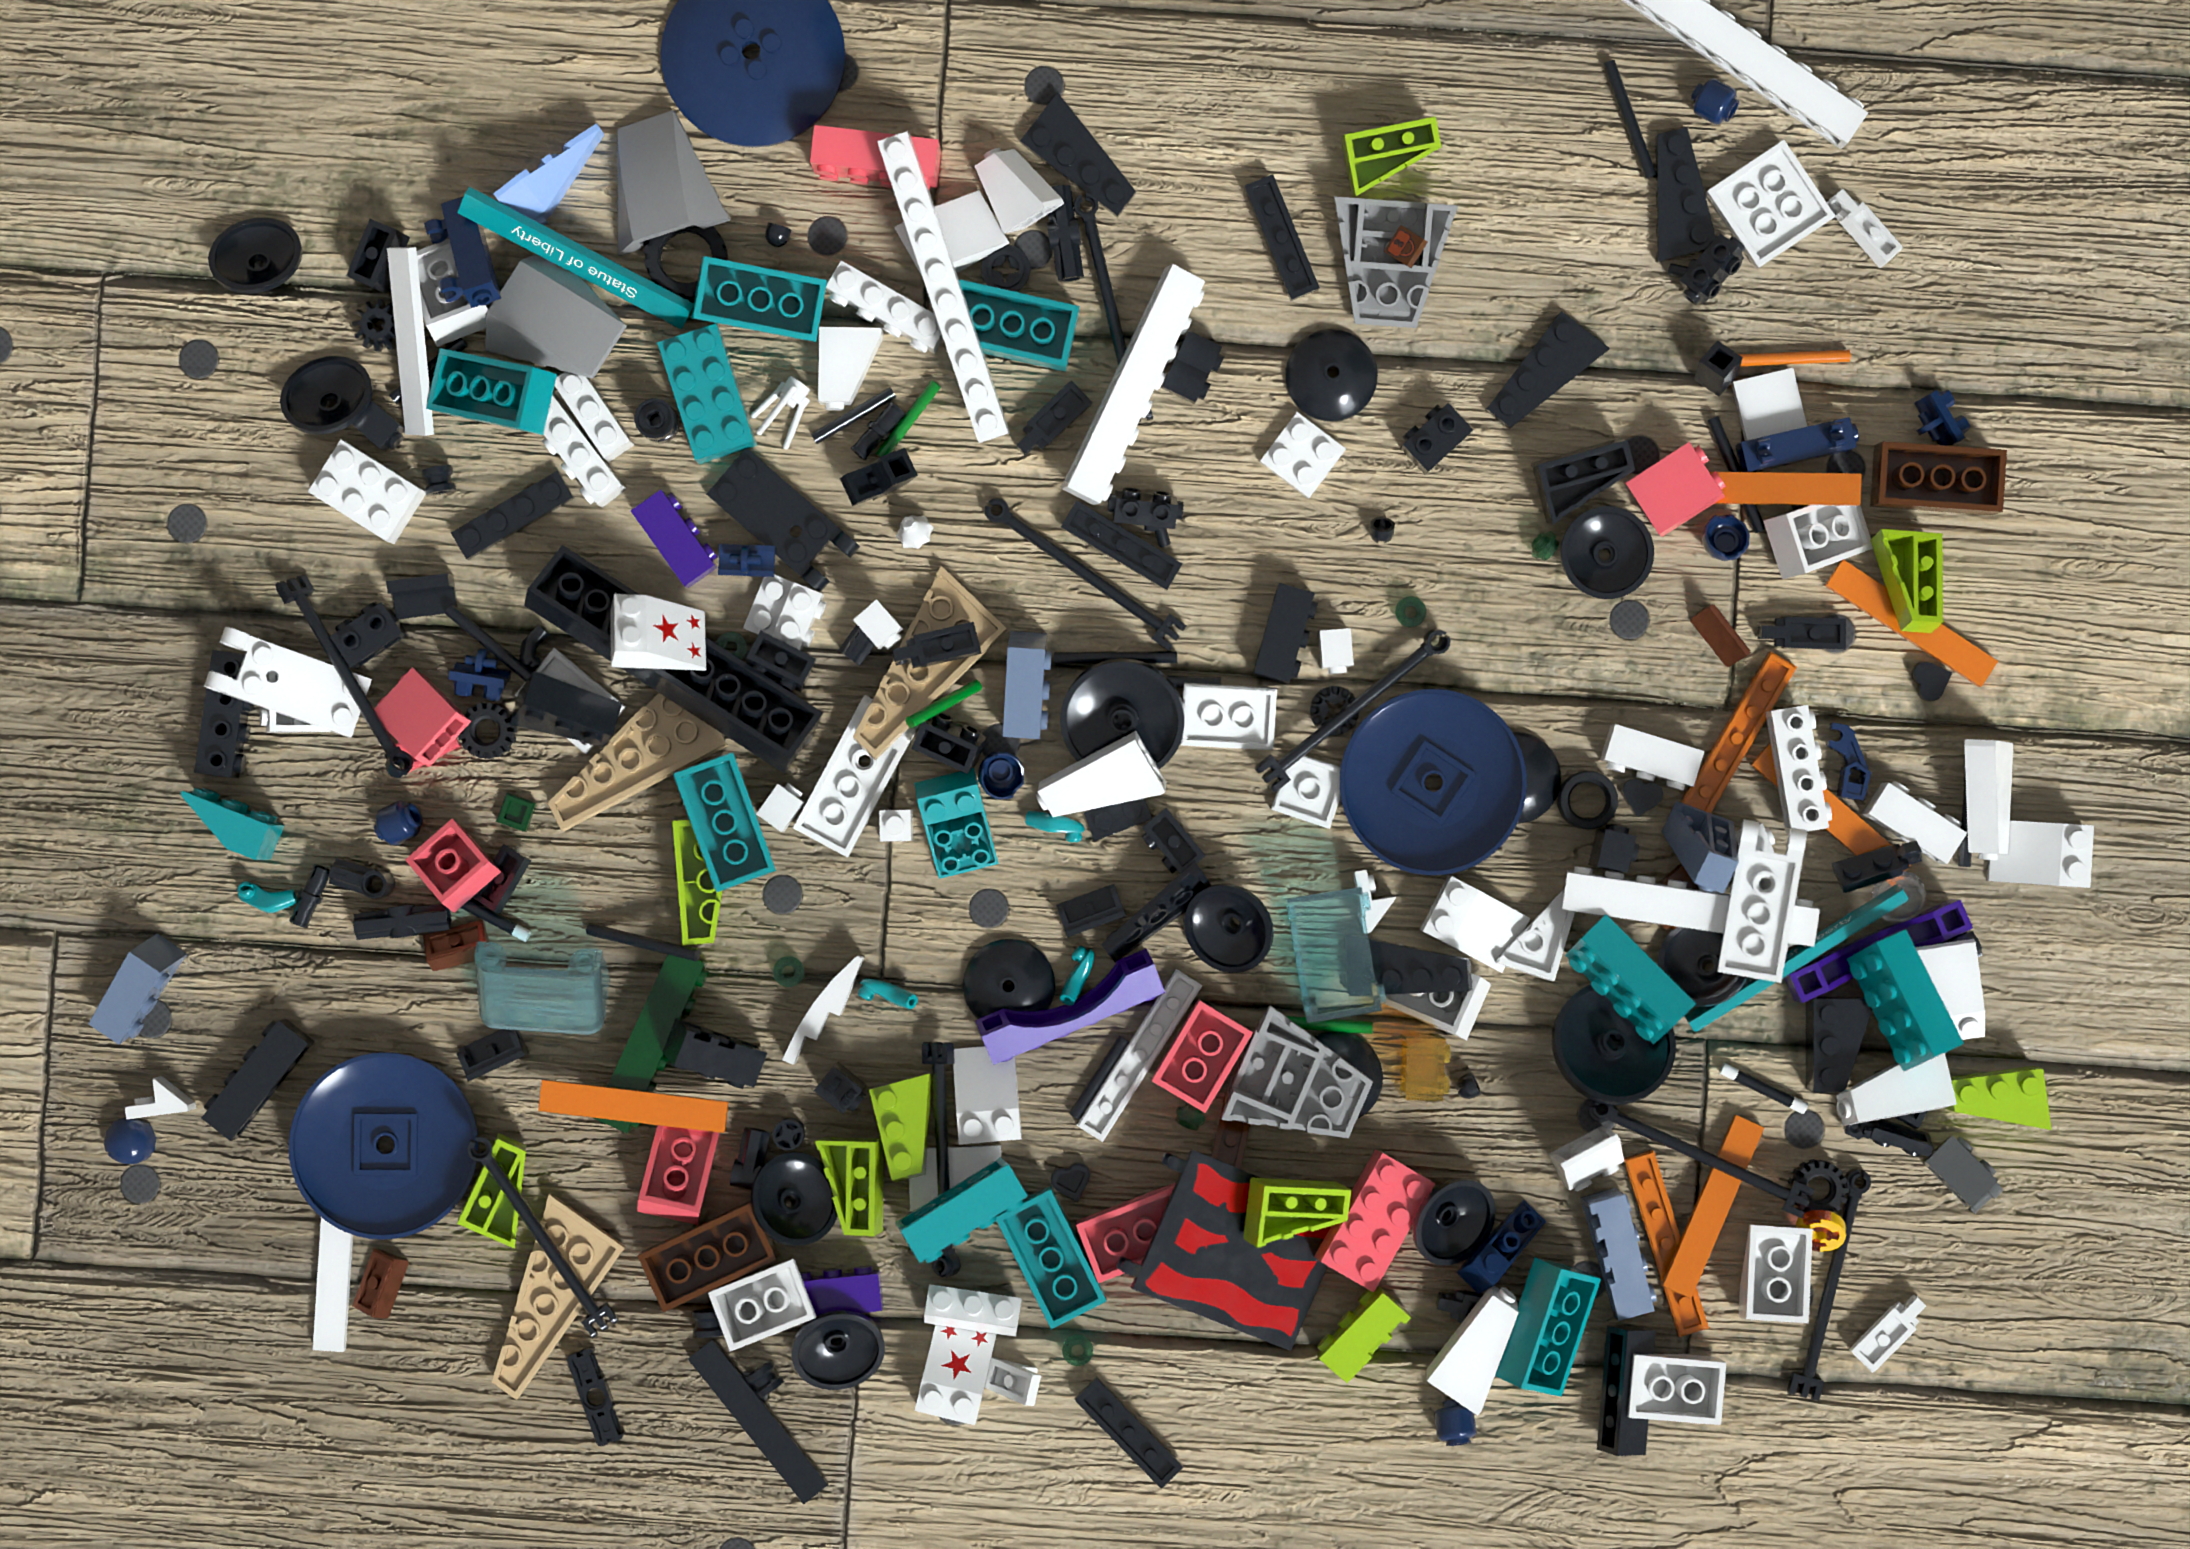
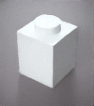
M877 599L853 619L878 649H881L883 646L889 649L902 638L898 633L903 628Z
M1351 628L1321 630L1318 632L1321 669H1328V674L1347 673L1346 667L1354 665Z
M789 783L785 787L777 784L756 815L780 832H785L805 804V801L800 798L803 793Z
M879 810L880 842L913 841L912 810Z

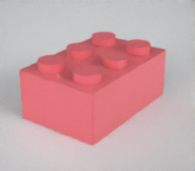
M1198 999L1151 1080L1206 1113L1253 1032Z

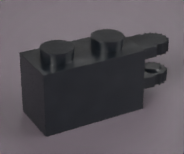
M837 1062L814 1091L844 1114L847 1109L853 1112L867 1094L862 1090L867 1085Z

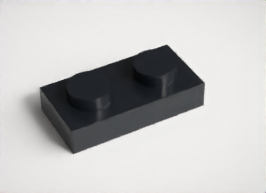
M1144 798L1084 812L1095 841L1152 819Z
M503 844L493 860L501 872L477 892L473 898L492 911L501 914L532 860L512 847Z

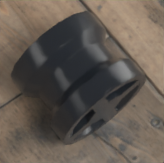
M452 465L435 466L421 471L422 477L427 482L425 488L427 496L448 494L457 490L456 484L451 479L453 473Z
M789 1117L784 1118L775 1126L772 1136L779 1148L782 1150H793L803 1142L806 1132L801 1121Z
M714 1308L692 1311V1318L696 1324V1327L693 1329V1337L711 1338L724 1335Z
M772 1361L766 1362L745 1377L746 1381L755 1387V1394L758 1399L766 1396L784 1383L783 1378L774 1372Z

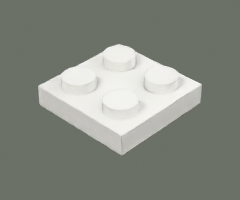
M1297 412L1260 460V463L1309 499L1345 452L1346 448Z

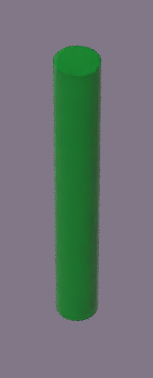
M933 380L929 382L891 432L889 438L878 449L876 454L879 457L892 453L941 387Z
M976 679L906 717V724L910 728L916 727L981 691V683Z
M1286 1016L1305 1030L1372 1034L1373 1022Z

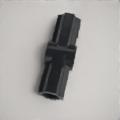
M1070 185L1052 186L1064 202L1062 206L1048 214L1049 222H1047L1050 248L1054 252L1056 276L1058 282H1073L1083 279L1084 273L1079 247L1081 245L1078 219L1074 215L1072 190Z
M443 904L418 907L406 905L389 907L384 911L360 912L354 914L353 929L356 940L388 936L391 939L417 936L418 933L445 931L451 929V911Z

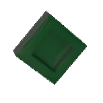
M506 793L496 822L527 832L537 803L511 793Z

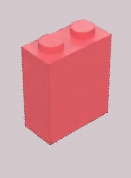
M1688 442L1626 482V485L1661 537L1725 497L1721 489L1725 488L1726 485L1717 471L1712 474L1708 471L1705 463L1709 459L1700 445L1694 448Z
M413 667L399 679L396 686L374 708L386 730L416 760L428 767L437 760L471 722L427 676Z

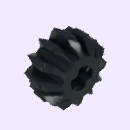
M382 299L377 300L375 307L370 301L365 302L367 311L363 312L357 309L356 314L361 317V320L352 322V326L360 329L354 334L355 338L358 340L364 339L362 346L366 349L373 346L374 351L378 353L382 351L383 344L388 350H393L392 340H396L392 302L387 304L386 307ZM378 320L385 323V325H381L384 329L380 332L374 329V327H377L375 322Z

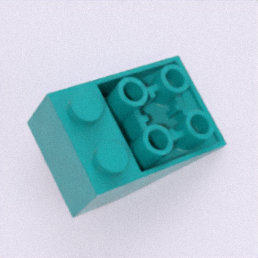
M974 768L968 774L959 771L914 783L918 806L939 879L999 864Z
M194 787L193 791L181 792L182 798L226 849L254 860H271L285 826L276 822L277 816L261 810L260 812L254 810L250 812L248 811L249 805L231 799V801L227 799L220 800V794L210 789Z

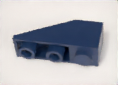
M1523 1200L1492 1231L1483 1244L1467 1258L1456 1273L1478 1294L1493 1287L1546 1221Z

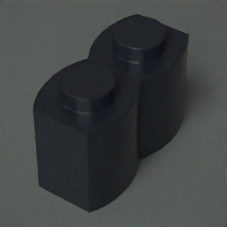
M1188 331L1162 389L1193 404L1196 403L1198 398L1204 400L1211 386V383L1206 380L1211 370L1217 373L1225 357L1220 354L1222 346Z

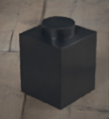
M1717 340L1699 361L1694 380L1720 397L1738 376L1743 357Z
M374 401L369 404L363 415L353 423L371 442L385 452L389 448L391 450L396 448L404 438L402 434L405 431V427Z

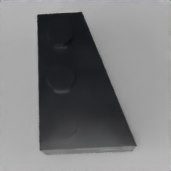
M534 671L518 693L509 725L575 739L593 746H605L613 736L622 703Z

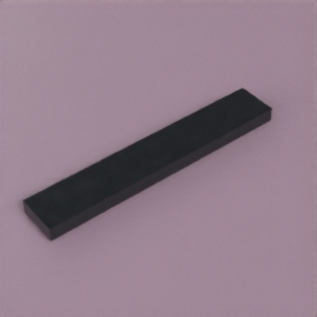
M714 1338L688 1358L690 1363L803 1504L828 1486V1481L761 1398H757L756 1391L746 1381L745 1377Z

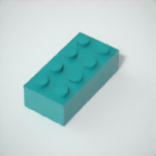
M702 256L691 318L816 342L827 280Z
M959 279L984 354L1064 372L1067 371L1080 306Z
M715 323L657 342L695 461L698 464H702L743 451L746 448L758 446L719 326Z
M440 348L426 409L455 417L543 435L557 374L531 366Z
M733 752L673 774L715 892L776 871Z
M1607 914L1565 955L1569 959L1571 967L1578 973H1583L1591 981L1593 989L1598 994L1605 995L1613 1003L1615 1011L1620 1016L1628 1018L1636 1026L1637 1033L1643 1039L1650 1040L1653 1044L1672 1029L1696 1005Z
M1907 930L1878 941L1847 959L1853 977L1857 979L1864 993L1865 1001L1872 1008L1879 1022L1880 1031L1886 1036L1893 1050V1056L1896 1062L1900 1064L1903 1072L1964 1044Z
M1000 1157L898 1220L895 1224L919 1263L924 1260L930 1263L943 1254L942 1249L948 1245L953 1244V1246H957L965 1242L970 1237L968 1233L977 1227H980L982 1230L997 1221L995 1216L1006 1210L1007 1213L1018 1209L1024 1204L1022 1199L1026 1198L1027 1194L1009 1164Z
M1052 1186L1023 1199L1024 1204L1010 1213H1007L1005 1210L995 1216L1051 1329L1107 1302V1295L1101 1283L1097 1282L1092 1266Z
M1534 1257L1522 1296L1519 1300V1313L1495 1376L1521 1389L1562 1397L1601 1278L1576 1267Z

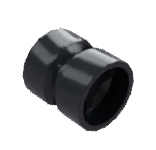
M652 398L645 400L635 411L634 421L636 428L653 443L662 444L669 442L679 431L680 420L678 414L668 403L661 399Z

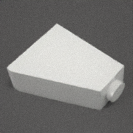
M995 148L985 153V159L975 165V169L1004 234L1024 230L1064 204L1062 198L1015 149L1002 151L1001 148Z
M819 327L818 402L820 405H825L826 410L839 411L844 410V405H852L883 340L882 328Z

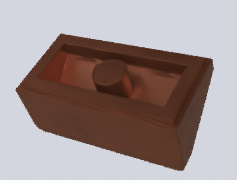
M1715 605L1706 606L1691 618L1690 621L1726 667L1732 666L1750 654L1751 650Z
M483 920L423 935L426 961L433 971L492 956Z
M373 1248L352 1307L373 1318L387 1319L392 1311L409 1261Z

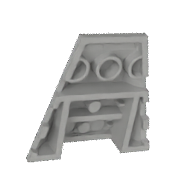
M673 110L617 129L619 256L644 249L645 245H647L646 240L692 225L705 229L731 220L728 212L724 210L719 200L720 197L715 187L711 185L701 160L697 158L685 129Z
M1334 196L1354 323L1417 328L1458 205ZM1400 225L1428 242L1412 268L1384 252Z
M534 254L520 260L500 291L501 299L494 301L487 311L485 351L594 378L627 326L579 276Z
M1270 1005L1257 1024L1232 1081L1221 1120H1236L1254 1125L1263 1124L1277 1126L1281 1129H1297L1307 1131L1308 1133L1349 1138L1373 1080Z

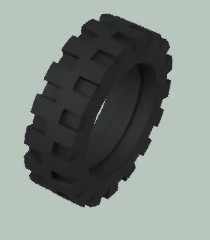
M692 225L649 239L644 249V263L651 280L686 300L693 299L695 297L697 281L682 283L668 277L661 263L662 249L667 241L675 235L692 233L706 240L710 246L712 258L728 260V250L724 240L714 226L702 229Z

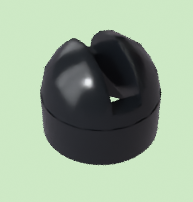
M768 222L765 238L772 246L781 247L789 240L791 229Z
M1386 517L1374 518L1370 522L1369 531L1372 540L1376 543L1384 541V544L1389 542L1394 535L1395 523Z
M1472 1072L1461 1076L1457 1080L1456 1089L1459 1090L1458 1095L1460 1097L1472 1099L1481 1095L1480 1087Z

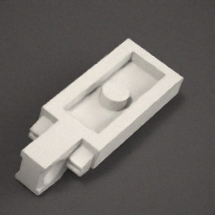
M1841 189L1828 200L1827 204L1837 220L1840 221L1839 223L1879 268H1882L1903 249V246L1864 202L1859 204L1852 200L1844 189Z
M1914 1294L1903 1305L1898 1301L1848 1350L1872 1373L1875 1372L1917 1330L1915 1327L1920 1321L1916 1316L1926 1305Z

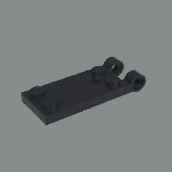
M747 448L706 493L707 496L764 545L776 546L775 555L819 593L822 592L830 581L817 571L811 563L831 541L849 558L860 548L853 539ZM792 527H801L802 533L799 537L791 536L790 530Z

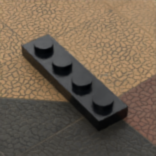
M1269 175L1245 185V192L1290 302L1318 291L1320 287L1274 175Z
M556 471L451 532L464 557L470 560L575 498L560 472Z
M1077 500L1061 526L1063 530L1166 591L1183 564Z
M1097 1376L1075 1397L1074 1400L1161 1489L1183 1468V1464Z

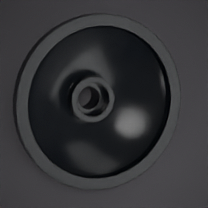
M251 218L228 227L215 239L209 251L208 263L213 277L224 288L244 294L261 293L278 287L296 272L302 260L303 249L299 236L288 224L272 218Z
M1338 329L1320 330L1302 339L1291 352L1285 370L1286 387L1294 404L1306 415L1326 422L1346 420L1363 410L1375 392L1378 379L1377 364L1369 347L1357 336ZM1331 367L1336 368L1339 372V375L1335 378H1331L1327 374V370Z
M342 356L321 357L304 364L287 379L282 388L280 406L286 420L297 430L315 435L329 434L350 426L363 415L371 402L373 385L368 372L357 361Z
M1602 506L1584 512L1570 524L1562 539L1560 557L1567 578L1579 591L1597 599H1617L1632 593L1646 580L1654 561V545L1649 530L1636 515L1622 508ZM1601 549L1609 552L1607 560H1602L1599 557Z
M1512 732L1521 748L1527 773L1526 799L1522 814L1517 823L1521 824L1537 819L1553 805L1560 790L1561 771L1554 752L1545 742L1528 733Z
M1227 883L1208 886L1190 901L1185 913L1184 929L1189 945L1204 963L1214 969L1228 973L1248 971L1261 963L1271 949L1274 937L1271 916L1262 901L1243 887ZM1233 917L1237 918L1240 924H1236L1233 921Z
M1677 927L1670 931L1661 945L1658 955V966L1696 1003V1007L1715 1006L1737 994L1748 977L1717 971L1724 933ZM1708 963H1714V968L1711 971H1705V966Z
M1018 939L996 940L979 949L969 961L963 977L964 998L970 1011L977 1019L1003 1008L1014 1011L1048 1010L1055 993L1054 972L1046 956L1032 944ZM1011 980L1015 985L1014 990L1011 992L1005 991L1003 989V982Z
M1329 1031L1314 1036L1326 1047L1373 1080L1357 1118L1359 1119L1374 1106L1381 1093L1383 1071L1377 1054L1366 1041L1348 1032Z
M799 1152L781 1154L764 1164L754 1179L751 1189V1207L754 1217L760 1228L770 1238L788 1246L811 1244L824 1237L836 1222L838 1215L832 1198L834 1197L828 1178L825 1176L824 1164L817 1158ZM785 1197L791 1200V1207L785 1205Z
M1471 1178L1452 1179L1435 1188L1422 1202L1414 1220L1413 1239L1419 1253L1428 1261L1437 1265H1453L1469 1258L1488 1238L1494 1224L1495 1202L1490 1191L1483 1184Z
M846 1310L826 1312L816 1316L817 1318L809 1320L797 1332L791 1348L793 1366L804 1381L821 1389L842 1390L857 1386L869 1379L878 1370L884 1358L885 1343L881 1330L874 1321L857 1312Z

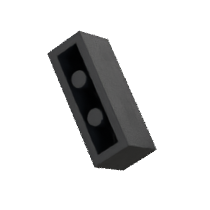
M1282 583L1277 585L1253 674L1287 684L1290 683L1291 677L1297 679L1302 662L1296 660L1299 648H1306L1310 631L1305 630L1308 618L1314 619L1318 606V601L1313 600L1314 592Z

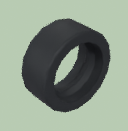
M1581 771L1569 776L1561 784L1557 796V807L1561 816L1570 825L1579 829H1596L1606 825L1614 817L1618 807V793L1614 784L1605 775L1595 771ZM1583 782L1597 784L1605 794L1604 809L1598 816L1593 818L1577 816L1570 806L1572 790Z

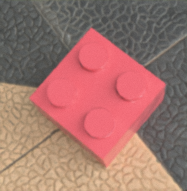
M453 818L405 859L437 899L454 913L501 872L466 829Z

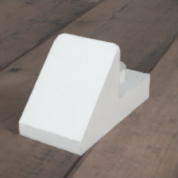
M1365 869L1352 871L1362 932L1369 933L1394 902L1396 896L1372 899L1371 894L1376 893L1373 875H1368Z
M159 1076L153 1078L155 1102L153 1096L134 1099V1105L125 1107V1114L127 1120L186 1112L196 1109V1102L164 1077Z
M991 1357L984 1388L1023 1405L1034 1406L1041 1375L1037 1374L1038 1370L1035 1367Z

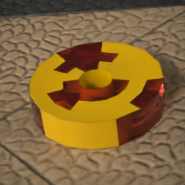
M1811 1210L1806 1212L1802 1219L1798 1218L1795 1224V1228L1813 1229V1251L1834 1250L1839 1248L1846 1238L1845 1221L1831 1211Z

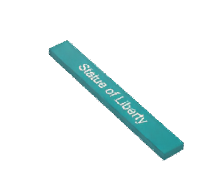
M468 187L457 212L458 214L682 330L693 308L692 302L471 187Z
M1898 884L1892 886L1817 933L1814 947L1799 944L1786 952L1782 978L1908 901L1907 899L1909 898ZM1748 977L1739 992L1729 1000L1715 1006L1698 1007L1685 1015V1018L1693 1031L1697 1032L1776 982Z

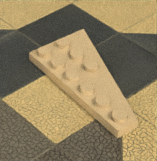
M940 566L931 588L927 591L916 617L911 622L899 648L906 647V640L912 639L913 635L974 622L981 654L922 668H913L912 663L896 666L893 658L873 701L869 704L853 735V739L875 760L909 728L906 724V717L937 701L1007 632V628L942 566Z
M658 693L609 740L610 742L599 754L596 753L589 760L590 763L577 776H573L548 802V805L560 829L564 832L666 779L674 773L727 747L728 744L721 732Z
M552 1193L548 1195L540 1224L591 1296L626 1246ZM535 1240L518 1293L517 1303L511 1316L506 1339L492 1379L494 1385L516 1400L524 1392L583 1308L537 1240Z

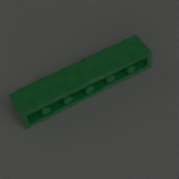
M667 955L607 1087L648 1092L656 1091L658 1084L653 1081L658 1071L664 1072L669 1062L662 1052L675 1018L682 1020L684 1014L689 1016L697 1000L692 997L696 987L702 988L709 974V971L705 969L707 961L700 958L698 961H691ZM594 1118L625 1133L630 1132L632 1127L637 1129L640 1123Z

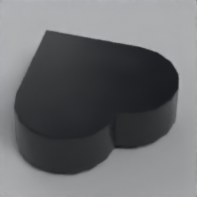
M1922 662L1915 665L1911 674L1914 682L1918 684L1917 691L1920 698L1928 702L1938 700L1943 695L1952 672L1930 662Z
M1630 779L1622 787V795L1636 817L1658 805L1663 798L1662 788L1656 783L1644 784L1639 779Z
M1081 1162L1074 1163L1069 1168H1057L1051 1175V1185L1058 1192L1078 1202L1089 1182L1090 1170L1088 1166Z

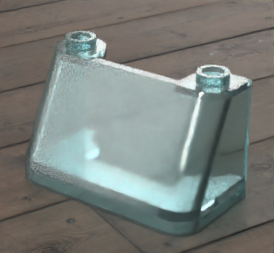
M1354 887L1285 898L1306 1022L1310 1023L1382 1011L1381 1004L1386 1003L1383 984L1377 985L1365 920V911L1371 910L1368 892H1362V887Z
M492 942L476 943L475 969L479 1015L487 1027L583 1035L594 1034L603 1027L610 976L602 950L580 949L576 951L569 960L568 971L506 967L507 956L502 946Z

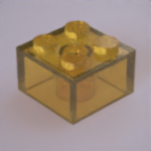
M1402 1033L1400 1096L1405 1100L1443 1101V1094H1449V1075L1444 1073V1064L1450 1062V1044L1445 1042L1444 1037L1436 1034Z

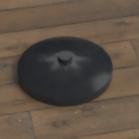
M1119 658L1102 661L1082 672L1069 687L1063 700L1060 716L1063 740L1077 762L1137 731L1158 769L1169 762L1177 751L1182 740L1185 723L1181 697L1174 684L1164 673L1142 661Z
M1588 985L1570 997L1558 1012L1552 1030V1051L1561 1074L1580 1094L1593 1101L1607 1105H1626L1646 1098L1657 1090L1668 1077L1676 1054L1673 1028L1670 1029L1654 1044L1650 1040L1643 1039L1637 1033L1636 1026L1628 1018L1620 1016L1615 1011L1613 1003L1605 995L1598 994L1591 985Z

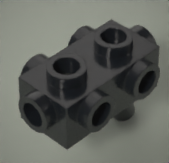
M1719 233L1697 260L1693 259L1688 267L1671 263L1668 275L1680 278L1679 281L1684 289L1682 294L1688 301L1694 305H1697L1699 302L1704 305L1708 299L1714 298L1719 293L1722 283L1726 278L1739 270L1744 259L1742 252L1746 248L1735 237L1731 236L1728 239Z
M1129 487L1123 488V491L1115 490V494L1110 493L1108 512H1112L1113 522L1143 525L1144 530L1155 531L1159 547L1171 544L1167 528L1175 529L1176 519L1182 520L1183 501H1177V497H1172V494L1169 492L1154 491L1153 494H1144L1139 489Z

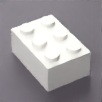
M343 440L339 441L308 490L310 494L392 544H395L426 495L425 491Z

